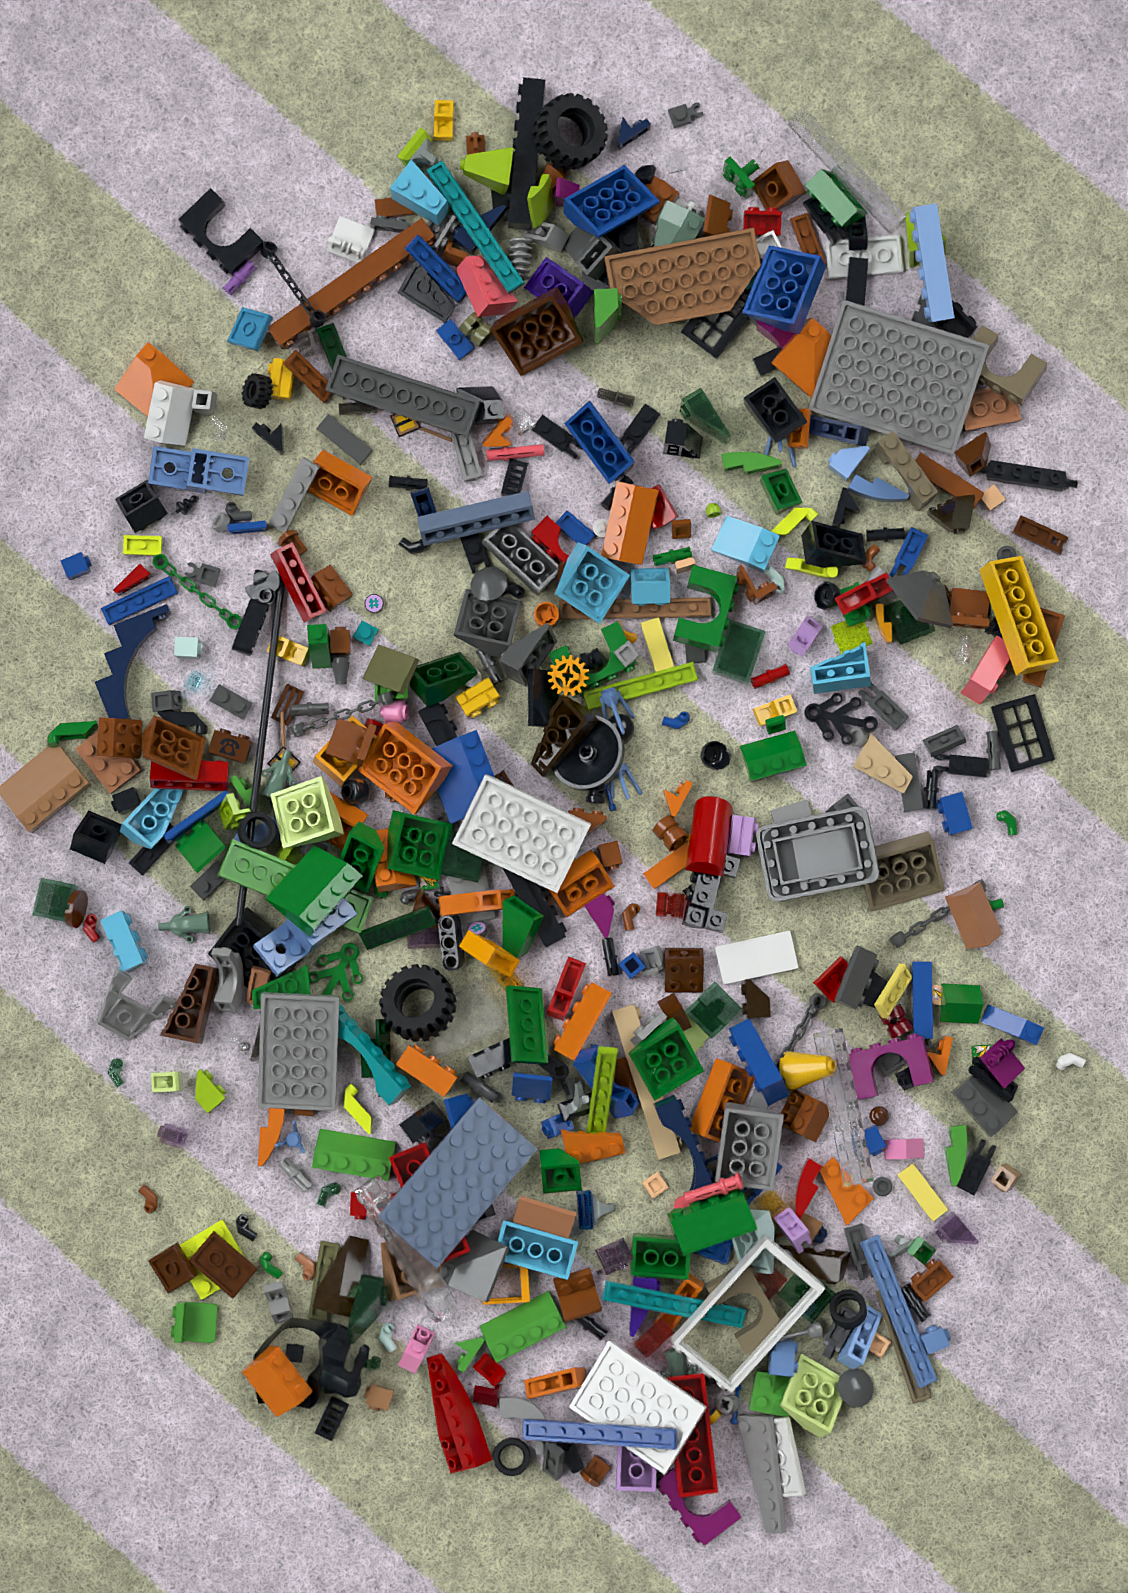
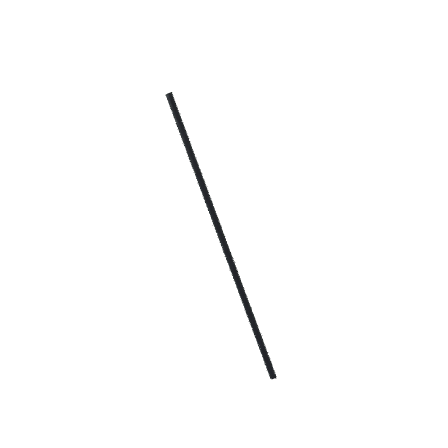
M281 576L280 586L276 593L250 801L251 813L257 812L285 590V584ZM256 819L250 821L247 825L246 835L251 841L254 839ZM241 885L235 926L243 927L247 888Z

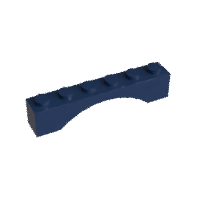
M672 1095L653 1103L662 1125L676 1133L689 1148L693 1162V1178L690 1191L712 1184L711 1180L714 1179L711 1169H706L704 1163L707 1160L703 1151L699 1152L697 1145L700 1143L696 1134H691L689 1128L693 1126L689 1117H684L682 1110H685L682 1100H677L676 1096ZM708 1198L699 1200V1202L708 1200Z

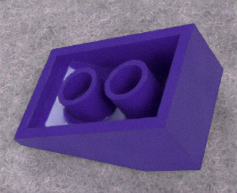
M547 257L524 286L526 290L536 297L557 287L567 301L574 319L594 293L586 284Z
M633 1275L632 1286L660 1291V1281H657L656 1277ZM631 1306L630 1337L635 1336L649 1311L648 1309Z

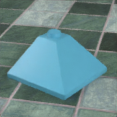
M578 542L567 559L555 595L600 624L630 575L587 545Z

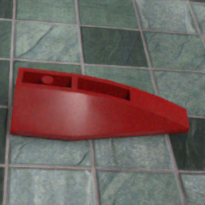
M442 1353L427 1357L438 1437L450 1473L476 1468L492 1461L480 1421L455 1371Z

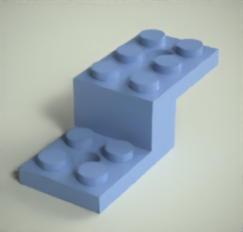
M153 446L148 485L204 494L205 490L244 496L249 457L192 448V452ZM171 463L175 466V471L167 473L164 470V466ZM230 469L233 472V476L226 479L223 477L222 471Z
M344 899L334 910L335 913L329 915L310 937L289 919H286L284 924L255 943L253 948L273 973L279 976L320 947L327 936L353 919L357 913L347 900ZM277 946H282L285 948L286 952L284 954L277 953L275 948Z

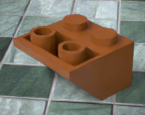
M573 807V811H568V813L591 823L585 837L606 823L607 816L603 815L602 811L592 810V813H586L584 809Z
M796 1089L792 1090L780 1113L784 1115L782 1126L816 1143L833 1108Z

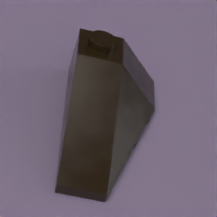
M975 494L955 496L944 504H938L937 509L936 507L930 508L927 511V515L946 531L954 532V535L964 534L965 530L970 528Z
M562 695L551 708L549 722L543 729V738L541 743H538L531 765L542 777H545L569 754L598 722L597 718L585 706L565 695Z
M349 1235L332 1266L327 1270V1274L322 1282L317 1286L312 1308L354 1318L369 1240Z
M778 1244L818 1279L826 1280L828 1284H837V1282L844 1279L850 1252L834 1249L816 1252L813 1247L803 1248V1252L799 1254L791 1245Z

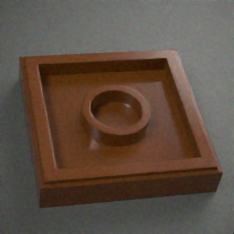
M178 1242L148 1260L168 1294L198 1276Z

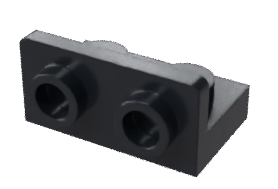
M952 300L954 318L936 322L944 331L968 338L976 331L977 322L972 316H967L963 312L964 309L958 302Z

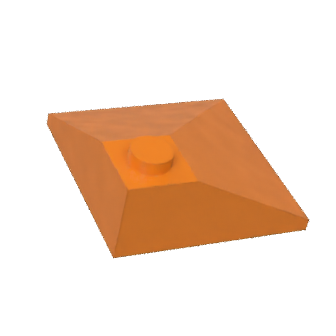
M814 318L806 319L801 333H795L771 362L810 398L813 396L831 335Z
M147 342L135 356L114 390L148 417L155 382L162 380L190 388L194 381L158 349Z

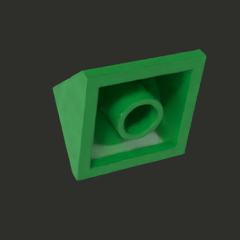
M787 469L761 476L760 483L776 515L803 503Z
M941 983L940 1022L978 1024L984 1006L980 985Z

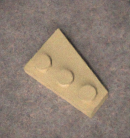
M870 734L853 767L905 794L913 776Z

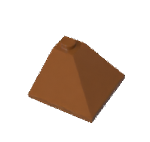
M154 715L144 729L141 741L143 758L196 780L206 738Z

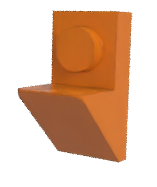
M506 413L504 419L498 422L483 439L482 445L485 447L511 446L512 441L503 432L507 433L513 427V417Z
M686 780L685 784L680 783L676 790V793L679 794L678 796L663 790L670 815L673 818L677 815L693 785L688 780Z
M943 1036V1039H939L937 1050L940 1051V1054L928 1052L930 1062L939 1075L945 1076L952 1037Z

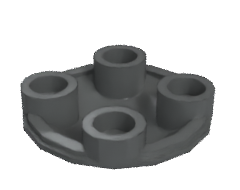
M495 567L479 570L473 576L470 583L473 595L487 604L499 598L508 589L507 577L503 571Z
M857 1368L848 1369L842 1373L839 1381L836 1383V1390L841 1399L851 1408L862 1407L868 1404L873 1396V1382L870 1376L863 1370Z

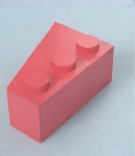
M482 255L467 256L457 267L456 271L477 317L508 314L518 303V300L512 293H507Z
M996 636L991 642L974 673L970 676L968 683L961 691V694L979 705L989 693L993 694L999 685L996 681L998 678L1002 679L1007 671L1005 669L1006 664H1011L1004 640L1001 637Z

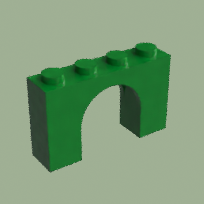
M696 565L692 566L687 588L712 596L718 603L719 614L714 620L707 623H697L678 618L673 641L716 653L718 647H723L725 636H722L723 629L727 630L730 619L726 617L728 612H732L735 602L731 598L733 594H737L739 584L736 583L737 576Z
M619 621L601 629L610 650L608 664L600 672L587 673L586 676L590 678V680H585L584 682L587 684V687H581L582 693L575 691L576 696L583 694V690L588 687L594 689L600 686V682L605 679L611 681L618 678V674L623 671L629 673L636 669L635 666L638 665L637 660L626 668L614 654L618 648L628 641ZM567 645L549 653L554 666L557 664L555 659L562 661L563 655L567 659L572 655ZM566 664L562 665L558 671L563 670ZM574 664V666H575V669H574V670H575L577 673L581 674V671H580V669L578 668V666H576V665ZM569 671L564 677L569 681V678H573V674ZM580 681L572 684V688L576 687Z

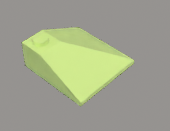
M323 776L271 794L283 849L325 841L344 834L340 815Z
M800 1354L797 1360V1373H794V1376L790 1378L780 1406L804 1429L818 1437H823L831 1433L843 1402L836 1390V1383L839 1381L840 1376L805 1355Z

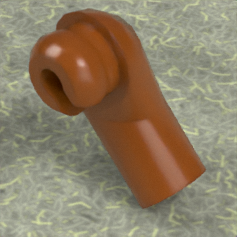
M875 544L865 552L867 563L862 565V567L866 568L868 572L875 568L876 565L872 560L880 551Z
M636 903L629 904L622 913L625 931L634 929L632 919L640 912V906Z
M144 1184L138 1192L146 1198L144 1210L150 1214L155 1212L158 1207V1197Z

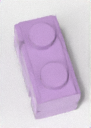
M732 815L727 854L750 857V854L755 852L756 842H752L753 834H756L758 831V823H755V818Z

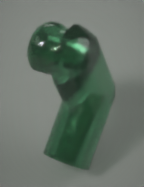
M120 1058L113 1059L108 1068V1075L116 1088L125 1083L120 1076L123 1061Z
M332 1182L323 1186L316 1204L326 1206L328 1197L341 1192L340 1185Z
M373 1356L371 1360L368 1359L364 1362L363 1368L377 1370L380 1367L381 1358Z

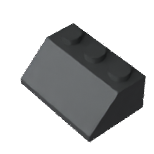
M858 945L854 948L834 1002L854 1010L858 1006H862L865 996L862 995L865 988H869L872 978L869 977L872 970H876L879 960L876 959L877 954Z
M972 1075L951 1091L953 1096L988 1137L996 1134L1018 1112L1010 1102L1008 1103L980 1081L979 1078H974Z

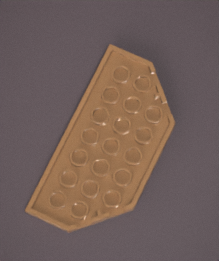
M754 228L604 256L609 288H617L618 294H621L622 303L654 325L730 311L761 266Z

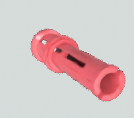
M738 1172L735 1173V1176L725 1179L722 1177L716 1183L684 1192L686 1203L690 1204L717 1194L727 1195L728 1192L736 1189L743 1190L744 1185Z

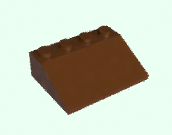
M557 287L495 320L490 328L520 376L584 342L568 303Z

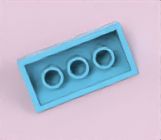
M503 1220L498 1242L510 1247L504 1262L568 1280L578 1246L577 1241Z

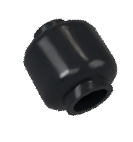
M349 779L344 782L341 788V795L345 802L349 804H362L367 801L370 794L367 782L362 779Z

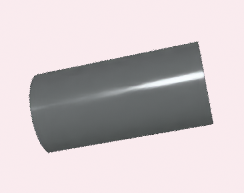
M516 524L494 529L482 541V544L537 596L558 576L559 565Z

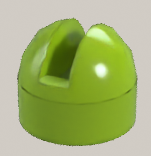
M709 503L707 505V518L717 517L722 514L721 508L717 503Z

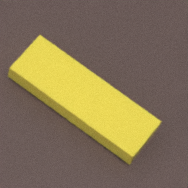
M659 617L641 622L640 624L655 672L674 667Z
M905 964L898 965L874 1004L882 1018L888 1019L913 978Z
M913 1163L897 1174L932 1222L948 1211Z

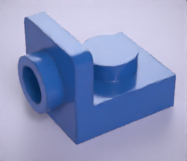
M560 1114L541 1121L542 1131L548 1139L560 1135L561 1130L570 1131L575 1129L572 1120L563 1122Z

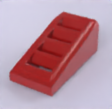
M139 564L113 591L119 596L150 579L152 575Z

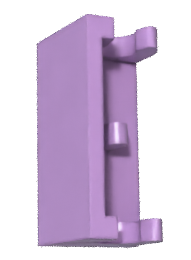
M790 1207L774 1217L780 1231L799 1254L803 1252L801 1244L804 1241L809 1245L811 1244L809 1230Z

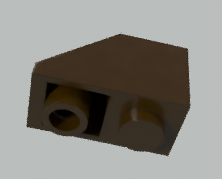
M745 979L744 984H741V995H745V1003H742V1015H746V1019L770 1018V997L750 979Z

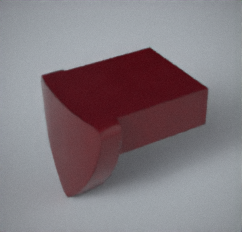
M498 1383L494 1389L475 1385L473 1402L496 1408L503 1384Z

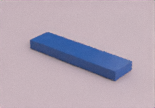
M416 235L404 249L458 303L466 294L460 278L419 235Z
M168 576L101 607V610L110 626L178 594L171 577Z
M226 790L163 834L165 841L168 844L172 843L190 830L195 823L201 822L215 812L226 794L229 793Z
M912 962L913 1034H918L919 1037L923 1036L924 1039H933L932 962Z

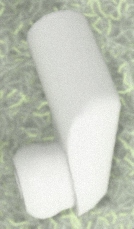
M1067 1053L1058 1058L1056 1066L1060 1070H1065L1067 1066L1072 1064L1083 1068L1086 1059L1073 1053Z

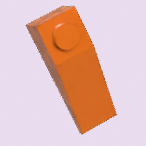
M573 1367L525 1379L527 1399L580 1389L587 1378L585 1367Z

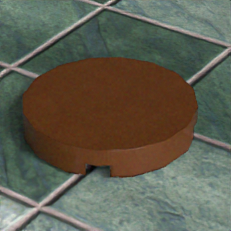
M83 890L73 891L67 901V904L70 906L69 910L66 909L65 922L69 927L78 928L85 918L88 896Z

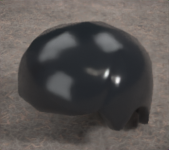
M824 581L817 587L814 593L816 606L822 610L834 609L838 606L835 598L841 595V591L836 584Z
M622 713L619 714L625 731L623 735L615 715H612L608 721L619 730L624 744H626L633 737L634 723L629 716Z
M711 741L702 747L700 758L705 767L719 770L729 765L731 754L728 752L725 744L719 741Z

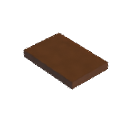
M215 1231L210 1234L189 1260L194 1267L232 1299L258 1270V1267Z

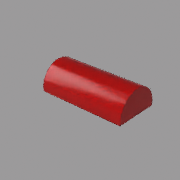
M714 796L701 797L696 800L685 870L717 876L724 875L733 809L727 800Z

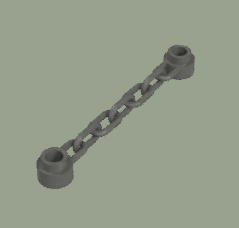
M392 691L378 695V701L367 700L361 702L353 710L348 708L336 711L333 717L326 718L322 716L313 719L310 725L305 726L304 722L289 727L291 734L297 737L305 734V729L312 728L316 730L325 727L328 721L348 719L356 711L365 713L373 710L376 704L382 703L383 706L394 702V695ZM370 703L369 706H372L370 708L362 710L363 707L361 705ZM347 711L345 713L347 716L339 718L340 715H337L339 713ZM322 720V723H324L322 725L316 726V723L314 722Z
M983 879L978 880L974 883L976 884L978 882H981L984 891H987V889L985 888L986 884L984 883ZM949 906L946 908L940 907L931 913L929 919L918 921L909 928L907 933L897 932L889 938L890 942L896 948L901 947L906 943L905 939L907 937L921 933L930 922H937L944 918L950 910ZM939 911H941L942 913H944V914H943L942 916H940L939 918H937L936 916H933V915H935L936 913H938ZM920 924V927L923 928L915 932L913 928Z
M815 993L810 997V1004L806 1009L805 1016L796 1027L793 1038L783 1050L780 1058L784 1056L783 1053L787 1050L794 1052V1047L804 1035L810 1019L817 1010H821L826 1006L825 996ZM811 1007L815 1008L813 1013L809 1012ZM799 1028L803 1029L800 1036L796 1034ZM779 1061L776 1067H777V1069H778V1071H779V1073H780V1069H779L780 1061Z

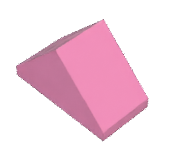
M923 1138L884 1140L886 1145L884 1147L885 1159L924 1158Z

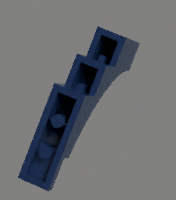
M167 604L113 625L121 647L104 653L112 675L95 681L109 718L131 719L126 694L129 670L133 659L143 643L158 630L154 620H165L171 614Z

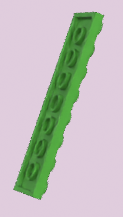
M232 839L217 876L268 896L296 865ZM353 889L345 899L356 911L357 915L341 927L359 934L362 931L373 897Z

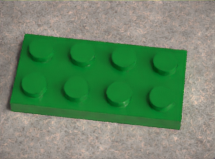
M514 985L505 987L512 1062L547 1064L548 1052L542 988Z

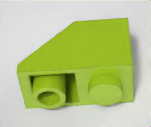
M199 1069L196 1078L195 1100L208 1114L227 1099L225 1096L227 1092L220 1084L216 1086L212 1081L214 1079L213 1075L207 1069L205 1071Z

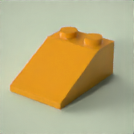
M353 715L347 720L348 722L367 728ZM375 734L373 735L369 749L371 748L373 742L377 737ZM329 740L315 755L313 763L342 787L344 782L354 774L359 766L327 755L326 750L330 742Z

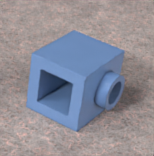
M936 1324L926 1328V1332L920 1334L928 1355L950 1346L948 1341L951 1340L947 1329L943 1330L941 1326L937 1327Z

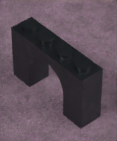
M210 188L178 219L181 224L179 228L186 235L190 233L194 237L193 242L199 248L203 246L207 250L206 255L212 261L216 259L220 263L219 268L226 275L230 273L233 276L235 271L238 272L248 260L261 250L264 241L249 228L231 245L220 246L211 242L207 237V226L226 205Z

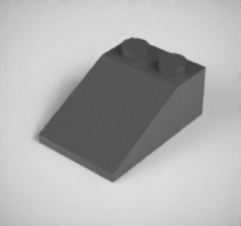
M548 623L544 624L511 644L501 654L499 661L508 678L525 687L528 685V669H539L557 643L551 626Z

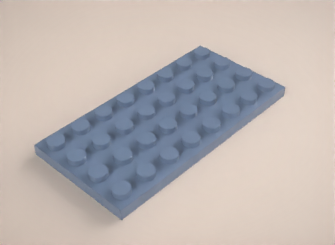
M479 1097L377 1217L437 1269L535 1153L537 1148Z

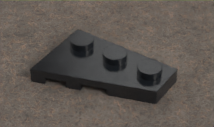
M415 261L397 293L446 323L456 306L434 279Z

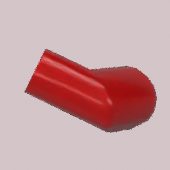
M89 914L84 919L83 931L95 943L101 938L95 931L97 917L95 914Z

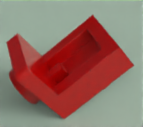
M486 1352L472 1366L493 1387L500 1383L507 1374L505 1369L498 1362L496 1363Z

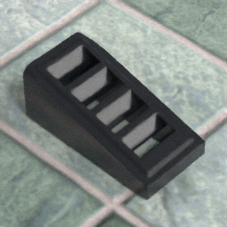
M864 216L855 222L861 224H852L847 227L848 249L850 251L867 250L868 234L866 218Z
M514 459L509 460L501 496L521 493L528 463ZM512 465L523 467V470L512 469ZM510 472L521 474V477L511 476ZM509 479L519 481V485L508 481ZM507 486L518 488L517 492L508 490Z
M332 1396L314 1433L332 1441L349 1404ZM332 1404L343 1408L342 1412L331 1407ZM331 1411L339 1415V1418L337 1419L329 1415L328 1412ZM325 1419L335 1422L336 1425L333 1426L325 1422ZM324 1426L332 1430V1433L322 1430L321 1427Z

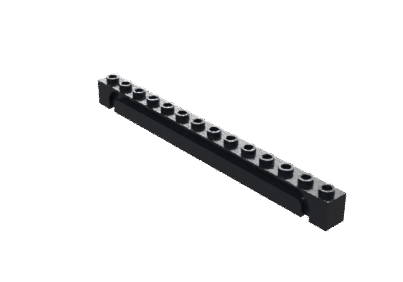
M444 703L426 706L418 711L436 746L457 738L455 731L458 729L453 720H448L446 714L449 712ZM503 868L518 898L544 916L537 933L545 948L566 938L564 933L568 931L563 922L559 923L555 916L558 913L554 905L549 906L546 900L549 896L545 889H540L537 883Z

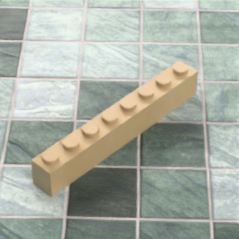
M633 1004L614 1010L612 1014L657 1158L659 1160L681 1153L680 1148H683L680 1137H676L672 1130L662 1125L653 1103L663 1100V1096L654 1101L628 1054L635 1047L630 1041L635 1036L633 1032L641 1025L639 1021L642 1018L639 1007L635 1008Z

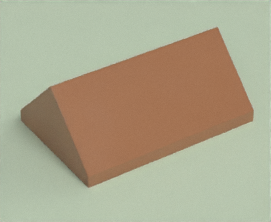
M981 882L945 897L967 949L989 946L1002 935Z
M520 1195L512 1222L568 1239L576 1212Z

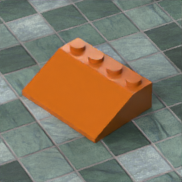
M395 721L384 723L369 749L362 767H359L358 771L415 815L444 782L453 765Z

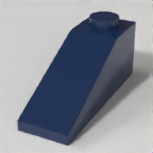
M501 205L479 215L489 231L503 217L506 206ZM459 225L453 232V240L472 255L477 247L464 227Z
M810 416L809 434L857 446L867 445L870 428L819 416Z

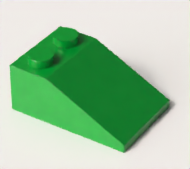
M205 820L195 823L187 835L183 834L177 839V844L175 845L197 873L226 848L221 838Z

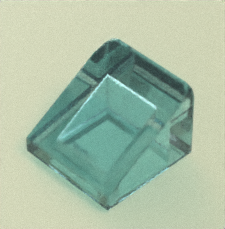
M191 670L183 687L195 693L204 678L203 675Z

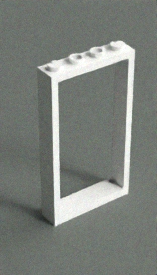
M764 1234L671 1337L674 1344L673 1348L680 1354L682 1352L686 1354L688 1361L694 1366L699 1365L702 1368L701 1371L708 1378L713 1377L720 1388L724 1391L727 1389L732 1393L825 1290V1287L819 1279ZM766 1248L809 1284L811 1288L728 1379L682 1339L759 1253Z

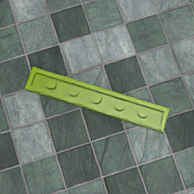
M690 662L584 691L583 696L587 709L591 710L602 707L599 697L602 696L601 692L608 688L615 687L616 690L620 691L622 698L628 700L697 681L698 677L694 663Z
M598 1046L586 1133L606 1132L618 1048Z

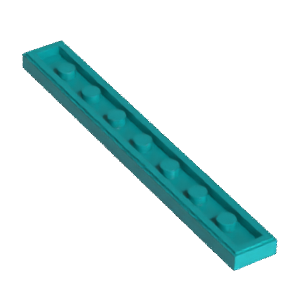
M440 161L427 169V174L447 200L449 207L457 216L507 293L510 294L523 286L524 281L444 162Z
M607 1280L602 1295L603 1301L688 1318L705 1301ZM715 1303L700 1320L742 1328L747 1309L726 1304L716 1305Z

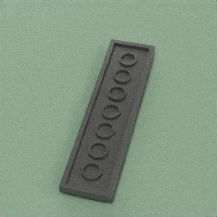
M338 355L325 390L328 393L469 438L481 404L480 400Z

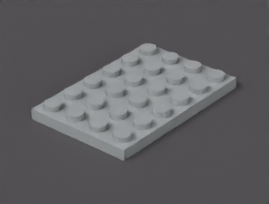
M261 993L259 1108L336 1110L340 996Z

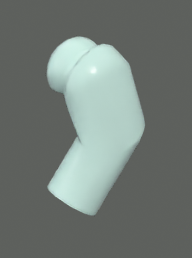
M768 566L764 573L771 579V583L774 582L777 586L776 593H782L784 591L783 577L774 568Z
M385 1323L381 1327L379 1340L388 1352L391 1353L397 1348L391 1339L394 1326L391 1323Z

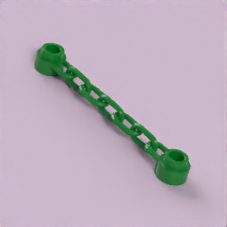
M157 554L154 556L153 565L156 569L163 570L169 576H176L180 580V585L189 592H196L203 604L209 608L214 607L217 609L219 616L227 622L229 628L233 630L239 629L242 618L238 614H232L226 608H219L213 597L206 592H199L192 580L177 574L176 568L168 562L165 555ZM160 559L164 560L162 566L157 564ZM170 566L173 570L168 572L166 568ZM184 579H186L193 585L190 586L191 589H189L186 585L183 584L186 582ZM204 595L213 601L210 602L211 605L203 600L205 599ZM225 612L229 614L228 618L223 616ZM233 619L238 620V624L236 626L231 624V621Z

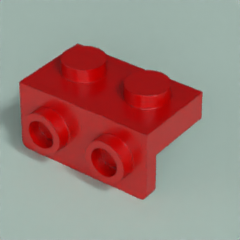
M748 207V210H744L743 230L754 228L755 235L762 236L773 230L776 236H781L782 211H778V208H767V211H759V207Z
M657 484L652 488L659 490L651 527L654 529H660L670 523L671 520L679 517L660 484Z
M841 956L813 982L823 995L833 1003H835L834 999L848 966L846 960Z

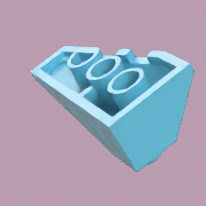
M154 789L122 823L120 832L133 843L152 849L163 837V834H165L183 790Z

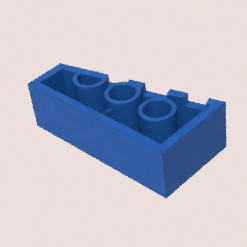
M750 1018L729 1028L731 1036L728 1038L733 1047L737 1046L739 1059L741 1062L745 1061L747 1065L745 1069L749 1077L753 1076L755 1080L753 1084L757 1092H761L767 1105L770 1106L789 1096L783 1078Z

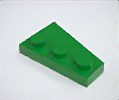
M308 965L253 989V1009H261L262 992L311 994Z

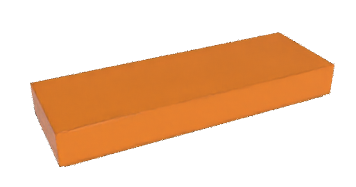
M688 842L643 873L653 889H656L686 867Z

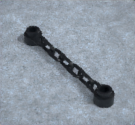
M265 241L261 247V255L274 264L280 276L309 315L310 324L316 328L322 326L326 320V315L311 306L289 272L285 270V267L275 254L277 246L273 242Z

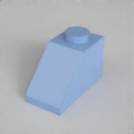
M862 446L841 449L837 454L834 452L828 459L830 463L828 469L847 481L870 448Z

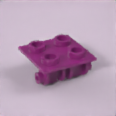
M1000 1038L980 1059L1001 1086L1005 1088L1025 1067L1012 1052L1015 1048L1014 1040L1003 1041Z

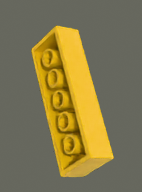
M1022 556L988 562L979 571L1016 676L1048 670L1058 663L1059 660Z

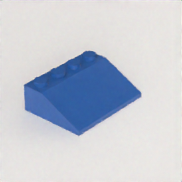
M623 165L564 199L563 214L575 226L600 238L656 206L660 201L626 165Z
M769 245L742 313L783 331L800 334L826 269L821 256Z
M477 730L432 748V750L453 765L444 782L437 789L450 824L464 819L485 774L495 778Z

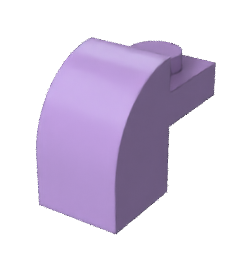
M807 615L787 646L793 653L804 656L823 625Z

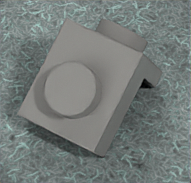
M660 945L640 951L646 970L642 971V975L650 974V977L661 974L660 970L665 968V960Z

